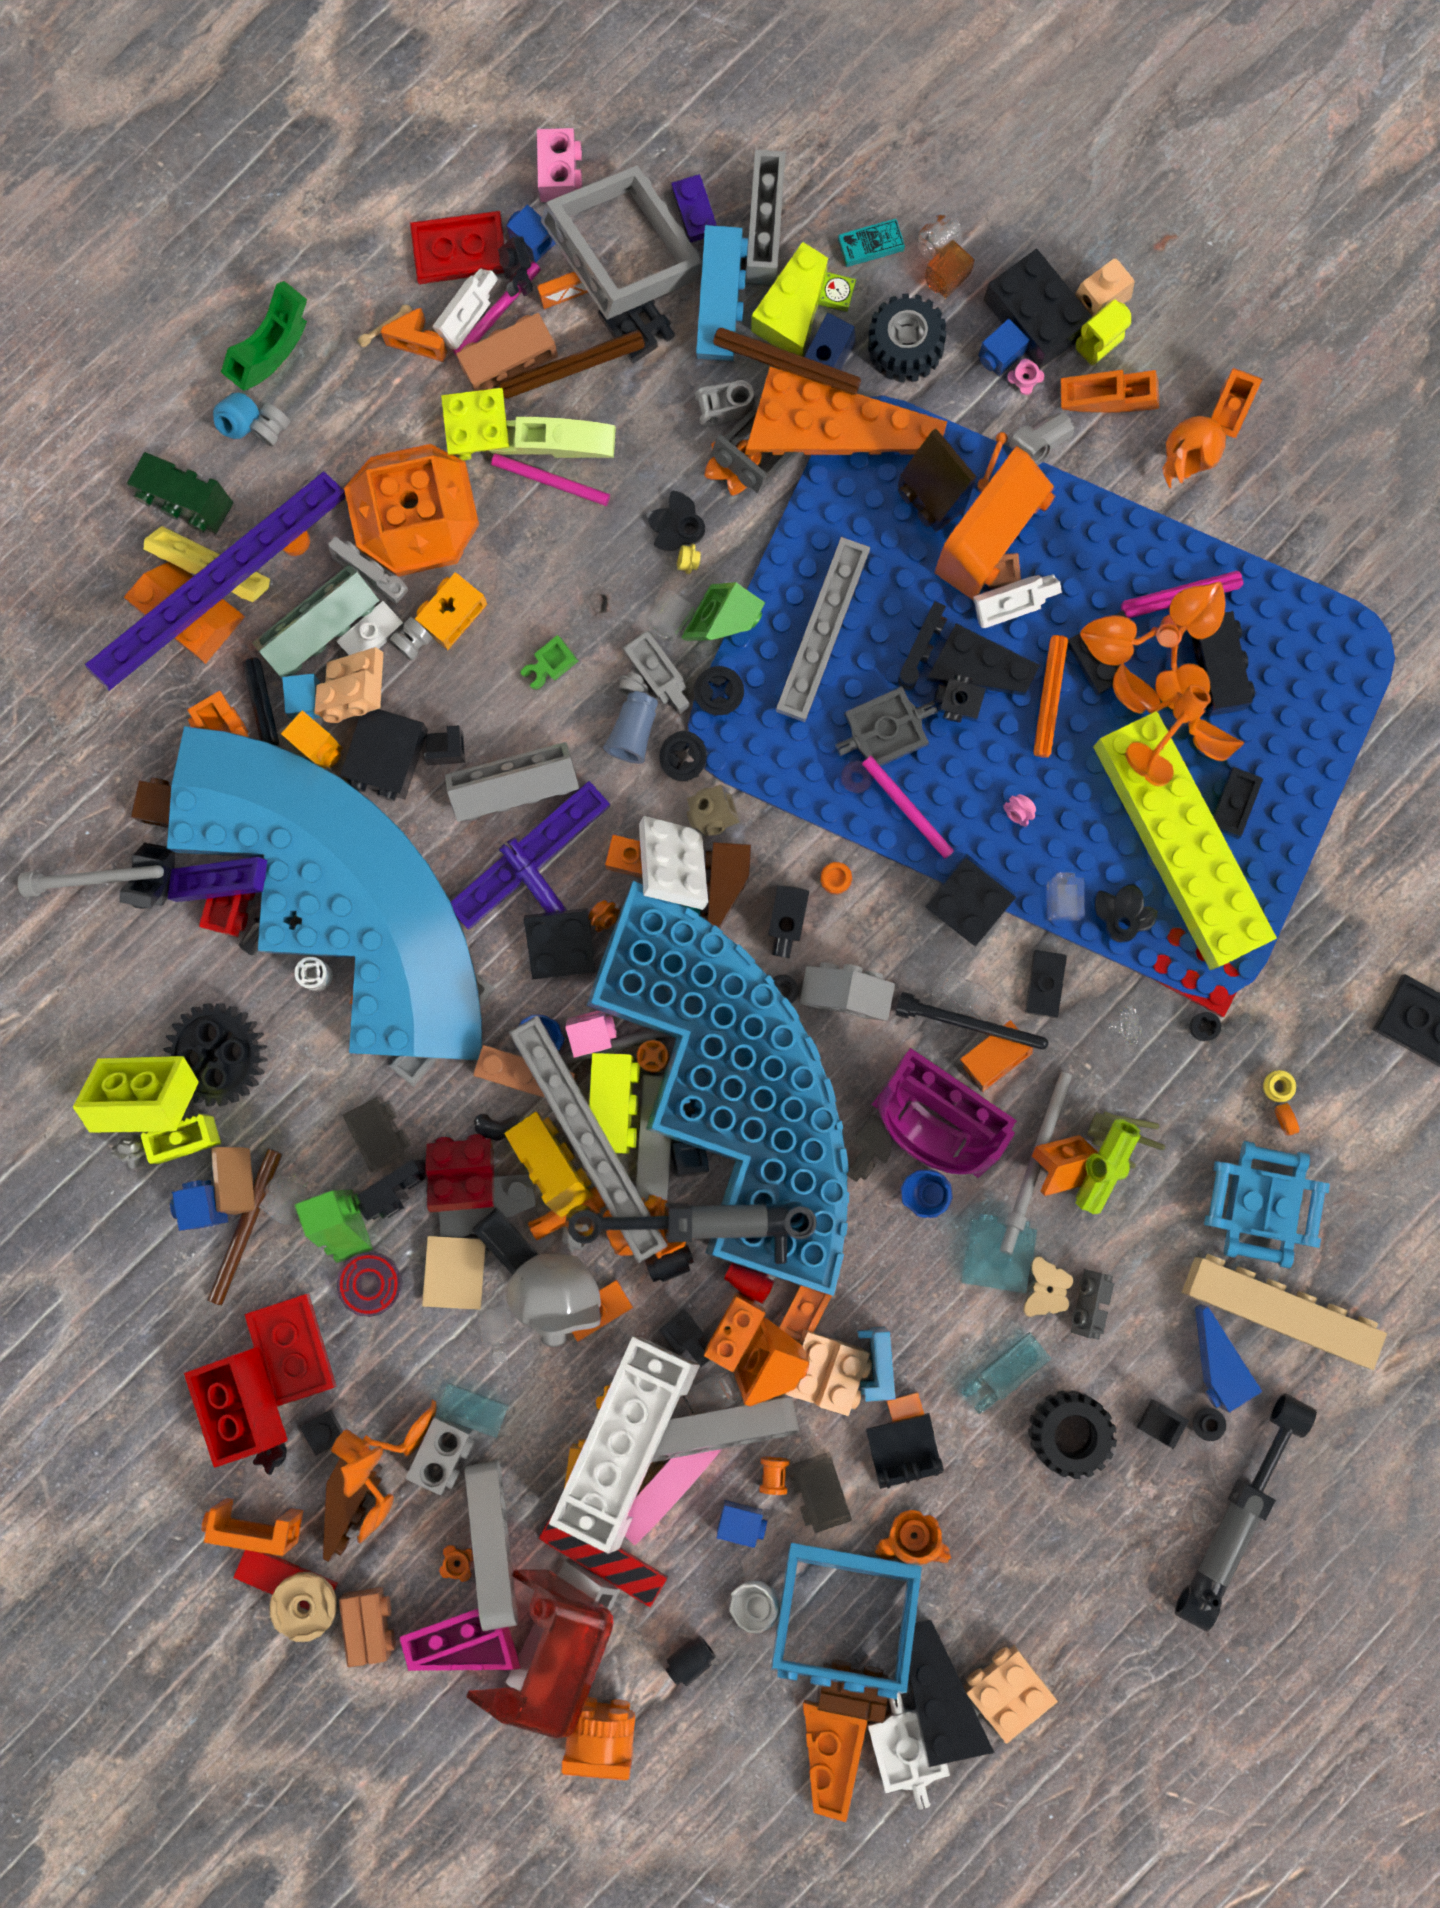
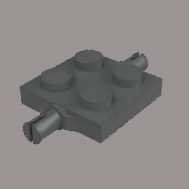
M900 687L848 710L844 716L851 728L852 737L835 744L838 754L841 757L850 751L858 749L865 760L871 755L880 766H883L928 746L929 741L922 729V719L938 713L937 706H935V702L932 700L916 708L908 700L903 687Z

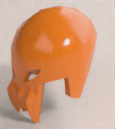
M1205 416L1187 418L1175 426L1166 441V463L1162 468L1169 488L1172 487L1173 478L1177 477L1182 484L1184 479L1189 478L1191 475L1212 469L1218 465L1225 449L1226 434L1215 420Z

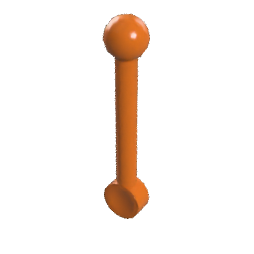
M1004 432L996 435L997 444L983 479L979 480L977 484L980 492L989 483L1002 445L1008 441V436Z

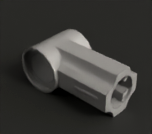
M1064 412L1061 414L1056 413L1034 428H1031L1029 425L1021 427L1013 435L1010 441V448L1014 450L1016 446L1020 447L1031 456L1037 465H1040L1053 448L1073 436L1075 428L1072 426L1068 415Z

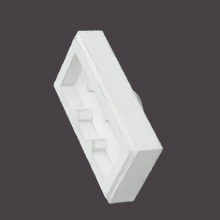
M382 601L370 614L363 617L336 642L348 655L374 647L379 649L394 633H398L404 627V623Z

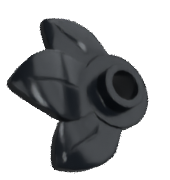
M671 491L669 508L656 509L646 513L650 527L658 533L654 541V546L658 549L674 551L683 544L691 545L698 543L705 535V523L701 517L696 515L694 502L681 492ZM688 526H693L696 529L693 534H687L684 530Z
M1135 884L1124 886L1118 891L1116 896L1100 890L1095 897L1096 915L1106 923V931L1109 937L1116 942L1131 941L1138 932L1149 930L1156 922L1157 910L1144 906L1143 893ZM1118 922L1126 924L1128 929L1120 928Z

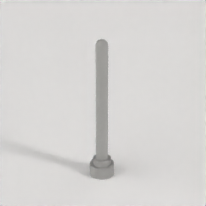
M160 865L54 876H44L36 871L22 872L18 877V889L23 897H34L51 888L160 878L164 874V869Z

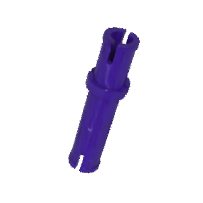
M515 837L507 841L514 853L505 844L498 849L515 870L513 873L515 877L522 879L546 913L556 912V910L557 912L567 910L537 870L538 864L534 859H529Z

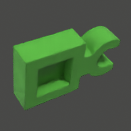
M557 635L534 654L539 662L535 665H526L520 673L522 676L528 677L531 673L536 672L537 678L530 686L537 690L545 684L548 675L553 680H557L579 660L564 640Z

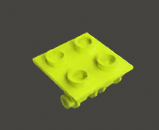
M502 388L441 395L448 455L457 454L459 459L469 460L474 452L510 448Z

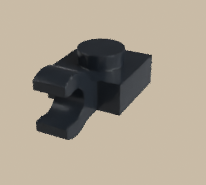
M512 237L498 249L499 261L503 267L505 278L510 279L507 283L509 296L513 297L519 292L518 285L522 289L523 296H527L533 291L532 282L527 274V270L531 267L524 237Z
M685 1309L659 1329L678 1355L688 1350L700 1367L710 1360L704 1356L705 1348L698 1342L705 1333Z

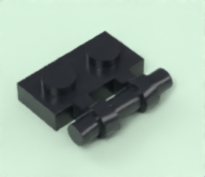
M654 299L610 319H606L601 310H598V317L614 338L636 330L641 332L645 347L626 354L633 364L658 348V342L654 335L661 334L666 342L675 336L674 331L670 327L671 322L666 315L660 314L654 305ZM645 312L651 322L645 325L638 314Z

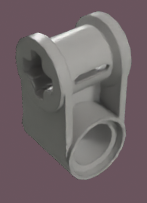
M744 380L702 387L694 393L695 400L700 405L702 416L699 420L702 426H715L723 422L744 418L752 410L755 402L754 390ZM740 395L748 398L744 403L733 401L735 397Z

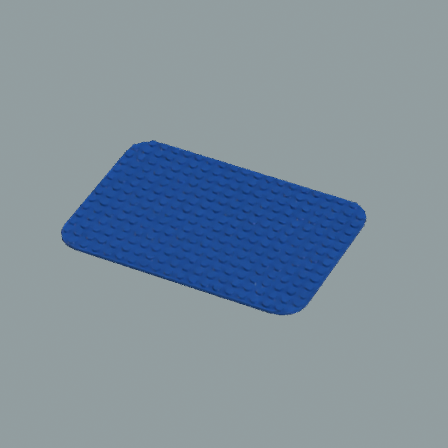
M882 395L870 397L947 421L943 437L977 477L966 510L937 533L931 526L926 527L921 522L915 506L912 503H906L898 492L900 474L914 455H901L899 452H881L880 455H869V452H853L852 455H811L747 588L749 592L765 602L761 610V619L751 630L725 636L710 668L724 666L732 669L740 676L744 685L742 702L739 708L732 711L728 716L717 715L714 717L712 714L702 711L694 699L688 729L689 732L695 733L705 741L704 745L709 754L706 759L707 767L704 770L730 787L941 883L967 853L1016 892V899L1006 909V913L1183 993L1208 999L1209 993L1213 992L1217 985L1225 987L1228 994L1233 995L1251 984L1269 960L1391 681L1395 662L1391 634L1375 612L1351 597L1045 462H1042L1038 467L1053 484L1052 494L1056 497L1045 512L1040 509L1036 514H1033L1005 554H1019L1021 580L1031 576L1040 575V577L1054 574L1060 581L1062 593L1045 598L1046 602L1041 605L1039 610L987 628H981L978 624L974 601L934 572L948 537L982 493L978 490L977 484L985 475L997 441L904 400ZM1004 444L1000 450L989 482L1013 451V449ZM843 537L870 547V552L806 722L776 712V708L840 538ZM1233 571L1241 573L1243 585L1240 589L1224 593L1225 612L1233 611L1235 620H1238L1241 624L1242 636L1239 640L1241 649L1245 650L1248 656L1246 672L1248 681L1251 680L1253 682L1255 697L1252 699L1253 703L1242 711L1208 716L1205 707V712L1200 719L1243 741L1244 744L1227 760L1217 761L1205 755L1195 746L1193 742L1194 735L1189 733L1188 723H1182L1171 738L1212 816L1230 769L1236 767L1264 778L1242 837L1238 839L1222 833L1277 939L1230 961L1229 963L1239 974L1236 977L1228 976L1224 971V965L1210 971L1206 962L1197 958L1195 950L1198 947L1093 748L1100 738L1151 713L1147 710L1141 714L1133 712L1119 701L1113 688L1097 696L1067 645L1051 755L1048 758H1042L1033 754L1049 643L1053 635H1062L1070 639L1081 633L1082 628L1091 621L1120 612L1123 601ZM984 584L980 594L994 589H989V586ZM934 601L946 606L942 616L946 617L947 621L940 635L933 634L929 642L934 648L926 663L920 661L917 667L919 678L916 686L911 691H905L908 700L916 708L932 700L934 701L938 684H944L943 681L932 682L926 680L956 623L1040 665L1024 696L986 689L978 719L971 721L962 718L961 723L944 719V713L942 712L922 719V729L929 741L928 746L881 766L954 850L945 859L861 763L865 758L858 749L840 757L835 744L852 737L851 728L844 716L846 711L899 688L898 678L901 669ZM1170 608L1129 618L1137 626L1136 634L1138 638L1150 632L1153 627L1159 628L1162 619L1170 615ZM1186 630L1178 644V668L1188 663L1197 665L1191 635ZM1153 636L1140 645H1133L1134 653L1124 664L1130 672L1146 682L1156 692L1155 684L1158 674L1165 670H1172L1171 648L1162 646L1157 641L1156 636ZM726 684L719 688L711 685L714 691L712 700L719 696L729 700L725 694ZM956 694L955 700L960 703V697ZM1169 707L1158 711L1167 731H1169L1178 719L1175 718L1173 710ZM1024 795L1036 807L1035 818L1028 820L1029 824L1026 827L1013 822L1003 808L1005 803H1010L1009 799L1011 796ZM1135 884L1143 893L1144 906L1157 910V919L1152 928L1147 931L1138 932L1131 941L1116 942L1109 937L1106 931V923L1096 915L1095 897L1100 890L1116 896L1118 891L1124 886ZM1118 922L1120 928L1128 929L1126 924ZM1172 928H1181L1186 933L1179 940L1180 946L1171 945L1167 939V935ZM1167 955L1172 960L1165 974H1159L1153 969V965L1157 962V956ZM1187 970H1194L1200 976L1196 981V988L1187 989L1181 983V979L1185 977Z

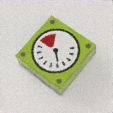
M827 272L818 305L848 312L856 279Z

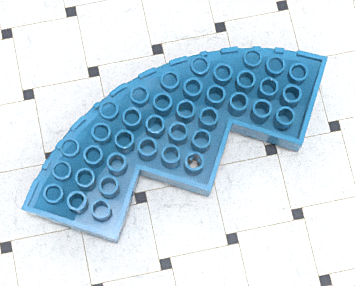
M184 726L171 786L167 849L176 853L260 857L267 860L266 880L261 898L258 951L273 954L355 958L349 1053L478 1060L482 1049V1018L477 981L466 938L448 896L445 894L429 864L405 833L371 800L343 779L302 756L249 737L225 731ZM297 915V917L302 918V924H296L294 930L293 926L290 925V921Z
M633 881L608 942L586 1006L676 1038L646 1130L735 1160L721 1205L787 1204L795 1201L808 1207L816 1216L817 1221L815 1231L808 1238L800 1240L787 1237L786 1264H776L774 1262V1237L710 1238L705 1253L834 1296L844 1257V1238L847 1235L848 1223L846 1221L849 1203L847 1172H849L847 1151L844 1148L843 1124L837 1112L834 1090L821 1064V1057L817 1047L801 1024L800 1017L795 1008L786 997L784 998L773 983L774 980L771 976L767 975L755 963V960L741 945H737L723 934L721 929L715 925L713 926L690 908H686L681 904L644 896L643 885ZM691 1101V1107L695 1109V1113L686 1116L683 1105ZM796 1213L792 1216L790 1221L792 1228L802 1225L804 1214Z

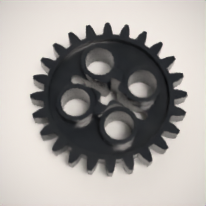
M212 1003L203 1004V1010L200 1007L191 1008L192 1015L188 1013L180 1015L184 1024H172L177 1034L166 1035V1038L173 1044L172 1047L163 1048V1051L170 1053L171 1056H184L199 1081L194 1091L193 1103H202L205 1099V1104L209 1107L214 1106L216 1101L218 1106L227 1105L228 1100L231 1103L238 1102L239 1094L242 1096L250 1094L247 1085L251 1087L259 1085L254 1075L265 1073L258 1065L268 1061L267 1058L260 1056L259 1052L266 1049L267 1045L258 1044L257 1041L264 1033H254L253 1029L256 1027L257 1022L251 1021L246 1023L248 1013L241 1012L237 1015V1006H229L226 1009L225 1003H216L214 1008ZM211 1024L216 1029L214 1040H211L208 1035V1028ZM230 1031L232 1033V1036L229 1040H227ZM236 1043L241 1048L239 1059H236L232 1052L233 1046ZM193 1050L198 1055V1062L195 1066L190 1060V1054ZM202 1069H204L202 1073V1078H200L199 1073ZM217 1069L223 1074V1081L220 1085L214 1078Z

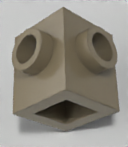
M721 784L713 788L701 789L696 795L687 798L690 808L687 811L689 823L692 828L699 829L705 836L721 834L725 831V828L740 822L732 795Z

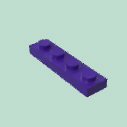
M253 857L174 868L171 870L167 899L174 902H184L263 892L267 860Z

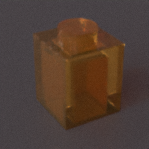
M952 240L927 264L924 279L932 291L940 293L947 298L971 275L975 259L958 243Z

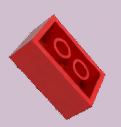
M258 1347L184 1373L214 1468L264 1452L288 1441Z

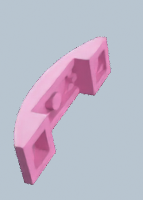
M722 1449L669 1459L635 1497L628 1516L633 1519L625 1537L633 1545H636L683 1496Z

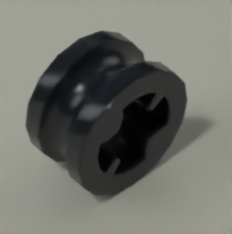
M1210 1012L1197 1014L1192 1018L1189 1025L1191 1035L1198 1041L1203 1042L1215 1039L1220 1034L1222 1027L1220 1019ZM1203 1018L1205 1022L1210 1021L1213 1028L1209 1029L1211 1031L1210 1035L1206 1032L1200 1033L1198 1026L1202 1025L1199 1022L1200 1019Z

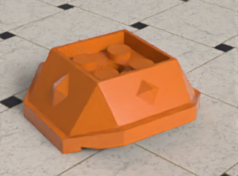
M432 444L372 456L344 487L356 547L360 552L385 567L386 570L398 577L458 564L464 553L463 550L479 526L466 462L454 455H448V452ZM408 500H418L415 507L410 509L404 508Z

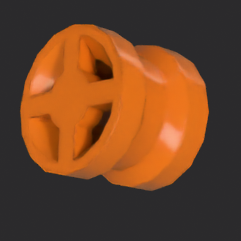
M649 1040L642 1043L638 1048L637 1061L645 1071L657 1073L668 1065L669 1052L660 1041Z

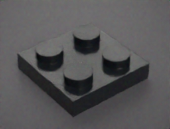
M588 908L524 915L532 980L595 972Z

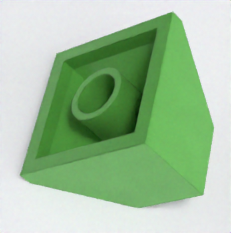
M736 582L710 584L681 638L685 641L714 640L751 630L760 621L762 616L761 610L765 602Z

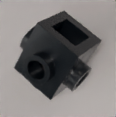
M954 675V679L948 678L944 680L943 685L938 684L934 702L938 703V712L944 713L943 718L946 720L961 723L963 718L973 721L978 719L986 688L973 685V679L969 677ZM956 694L960 697V703L955 700Z

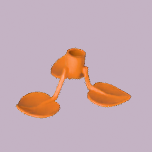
M1215 582L1208 585L1192 586L1178 592L1171 601L1170 615L1162 619L1159 628L1153 627L1150 632L1140 638L1134 639L1137 633L1135 622L1119 615L1105 616L1091 621L1082 628L1081 637L1097 660L1107 665H1120L1132 657L1134 653L1133 645H1140L1151 637L1156 636L1157 641L1162 646L1171 648L1172 670L1162 671L1156 678V692L1160 700L1164 702L1174 697L1177 692L1183 694L1192 684L1201 686L1209 693L1210 679L1206 671L1198 665L1190 663L1178 668L1177 651L1179 648L1178 644L1186 630L1192 637L1204 639L1213 635L1221 626L1225 613V594L1222 583ZM1174 704L1168 706L1169 708L1174 710Z
M1124 663L1116 670L1113 678L1114 692L1119 701L1133 712L1141 714L1147 710L1149 713H1153L1174 704L1173 715L1178 720L1154 751L1145 744L1135 742L1131 743L1125 752L1129 765L1139 775L1144 776L1152 785L1165 786L1173 778L1174 770L1172 764L1159 756V753L1182 723H1188L1189 733L1194 735L1193 742L1195 746L1214 760H1227L1244 744L1243 741L1200 719L1205 712V707L1211 702L1209 693L1201 686L1192 684L1183 694L1177 692L1174 697L1160 703V698L1155 690L1130 672Z
M432 1399L431 1407L412 1425L404 1442L400 1445L373 1440L367 1435L361 1439L348 1429L344 1430L335 1440L331 1452L348 1463L346 1466L341 1467L344 1477V1495L351 1497L365 1483L376 1498L375 1506L367 1514L359 1536H357L358 1543L361 1544L382 1524L394 1501L392 1494L389 1493L384 1498L368 1477L371 1470L379 1462L383 1449L397 1453L404 1452L405 1456H409L421 1446L429 1426L436 1416L435 1400ZM369 1446H375L376 1448L371 1450Z

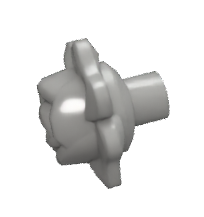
M133 1134L119 1138L117 1145L112 1147L111 1157L118 1158L121 1162L127 1161L128 1168L139 1167L141 1165L140 1157L146 1154L140 1136Z

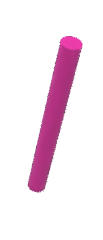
M533 261L530 263L531 267L527 270L531 281L541 271L540 267ZM519 285V292L513 297L509 296L507 290L469 332L459 348L453 350L455 355L467 344L477 343L521 294L522 289Z
M496 453L492 458L491 465L598 504L608 505L610 494Z
M870 755L861 763L940 855L944 859L951 855L954 850Z

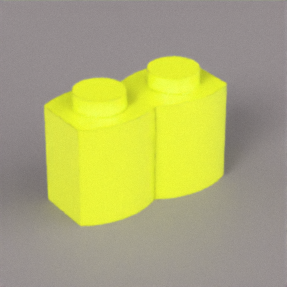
M1116 299L1111 300L1082 326V335L1076 340V349L1090 365H1095L1124 340L1125 330L1131 325V312L1128 307Z

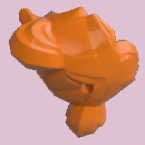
M907 1510L896 1516L892 1523L889 1537L881 1539L879 1544L876 1545L875 1550L876 1555L881 1559L886 1560L897 1557L907 1564L917 1563L923 1565L932 1561L948 1563L951 1559L949 1548L942 1542V1531L937 1519L931 1515L924 1516L920 1511ZM912 1533H916V1539L911 1538Z

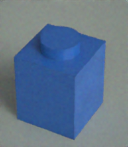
M527 204L521 211L518 210L511 215L506 227L509 239L512 237H524L528 256L533 262L537 263L556 243L541 223L542 217Z
M1007 319L982 342L978 356L982 365L988 371H994L1000 377L1026 353L1030 339L1010 319Z
M724 1500L716 1538L755 1548L757 1539H764L767 1520L762 1519V1509Z

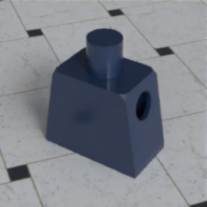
M827 312L805 358L841 370L856 344L855 326Z

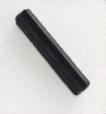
M258 658L246 659L243 661V667L260 741L278 746L279 738L261 661Z

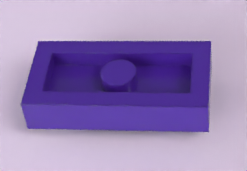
M698 174L671 182L672 191L689 242L692 243L704 239L705 225L717 226L701 175Z

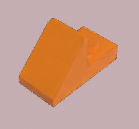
M417 308L382 327L381 335L386 346L441 362L445 360L447 348L443 338L430 330L422 332L426 322L422 308Z
M1234 367L1220 390V397L1210 418L1223 428L1227 436L1236 439L1263 379Z

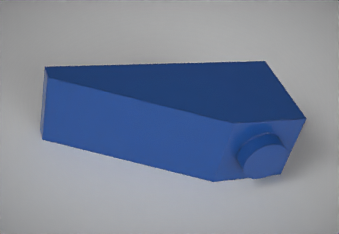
M1200 1304L1195 1307L1203 1381L1208 1387L1205 1394L1216 1409L1220 1407L1230 1413L1260 1394L1262 1390L1210 1308Z

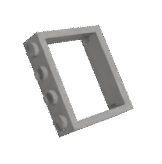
M638 165L547 201L545 204L541 223L606 319H610L697 280L703 263L700 253L697 249L693 248L685 236L683 228L676 223L666 203L659 198L649 178L644 176ZM630 192L678 264L618 289L569 216Z

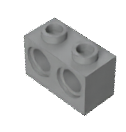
M437 1414L429 1426L405 1479L440 1496L447 1488L452 1490L461 1472L456 1469L461 1457L467 1459L475 1442L470 1439L473 1430L441 1414ZM450 1432L456 1436L458 1441L456 1448L451 1449L444 1446L442 1442L443 1433ZM430 1463H437L442 1467V1478L435 1479L430 1476L428 1472V1465Z

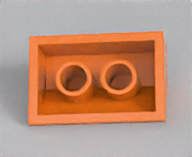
M167 562L144 573L124 598L145 616L190 580L193 575L183 568ZM221 599L174 639L206 664L245 616L224 599Z

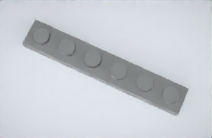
M843 537L840 538L778 702L776 712L806 722L870 552V547Z

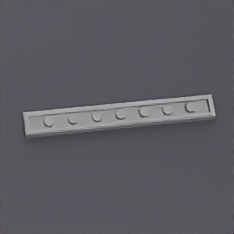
M539 1016L511 1030L509 1034L612 1217L651 1216ZM659 1229L620 1230L638 1263L668 1246Z

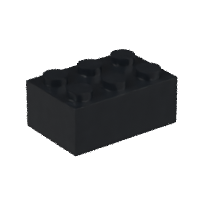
M1037 248L988 283L984 296V302L1002 324L1007 319H1010L1030 339L1026 354L1039 367V370L1073 346L1082 335V326L1092 318V315Z

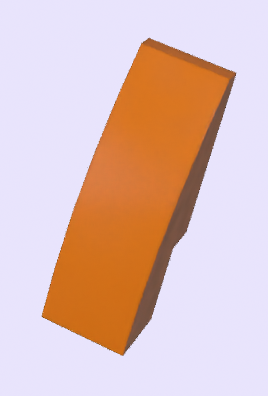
M1123 370L1061 378L1062 410L1078 412H1132L1159 409V381L1156 370L1124 374Z

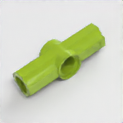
M1116 1119L1099 1152L1088 1157L1086 1161L1087 1175L1076 1195L1077 1200L1075 1202L1082 1210L1092 1214H1100L1116 1182L1127 1177L1130 1170L1128 1159L1140 1138L1139 1133L1141 1131L1133 1123L1123 1119Z

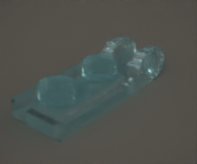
M1028 1332L982 1370L980 1376L972 1380L961 1392L965 1397H969L975 1394L984 1384L988 1383L993 1392L979 1400L974 1407L978 1414H980L999 1399L1003 1400L1048 1363L1051 1357L1035 1337Z

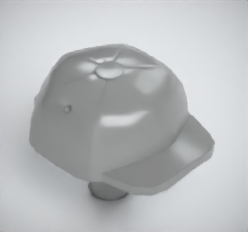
M558 1253L539 1254L522 1264L510 1278L506 1297L507 1304L521 1323L530 1325L542 1336L541 1341L544 1345L549 1347L561 1346L567 1341V1333L599 1326L601 1322L599 1289L594 1276L580 1258Z

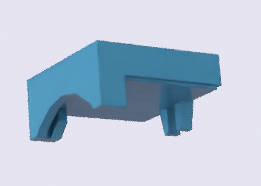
M885 1326L870 1327L869 1330L858 1331V1338H870L873 1380L860 1381L861 1395H865V1402L895 1400L890 1331Z

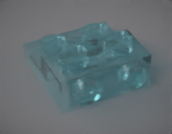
M979 1213L978 1220L970 1218L961 1283L1026 1293L1030 1263L1033 1262L1037 1229L1030 1228V1221H1026L1023 1232H1019L1012 1255H1007L999 1251L1007 1227L1002 1223H998V1216Z

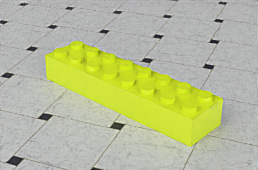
M1155 711L1100 738L1093 748L1211 971L1277 939L1172 738L1159 753V756L1172 764L1174 770L1173 778L1165 786L1152 785L1144 776L1139 775L1129 765L1125 752L1131 743L1139 742L1145 744L1154 751L1168 732L1159 713Z

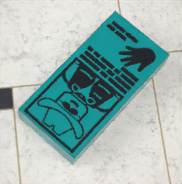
M896 218L838 235V243L846 267L903 252L905 249Z

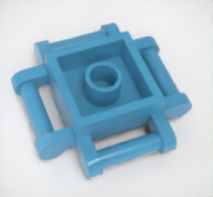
M1243 1141L1238 1165L1219 1161L1214 1162L1213 1171H1216L1209 1216L1205 1215L1204 1225L1227 1230L1224 1244L1225 1256L1235 1258L1237 1255L1275 1262L1278 1263L1279 1267L1290 1269L1294 1261V1243L1320 1248L1321 1238H1318L1325 1193L1329 1194L1330 1184L1305 1179L1310 1164L1309 1153L1298 1152L1297 1154L1257 1147L1254 1142ZM1257 1159L1292 1166V1176L1251 1168L1252 1160ZM1230 1174L1233 1175V1178L1231 1183L1226 1219H1222L1228 1178ZM1303 1189L1312 1191L1305 1235L1296 1234ZM1244 1233L1281 1241L1280 1250L1239 1242V1235Z

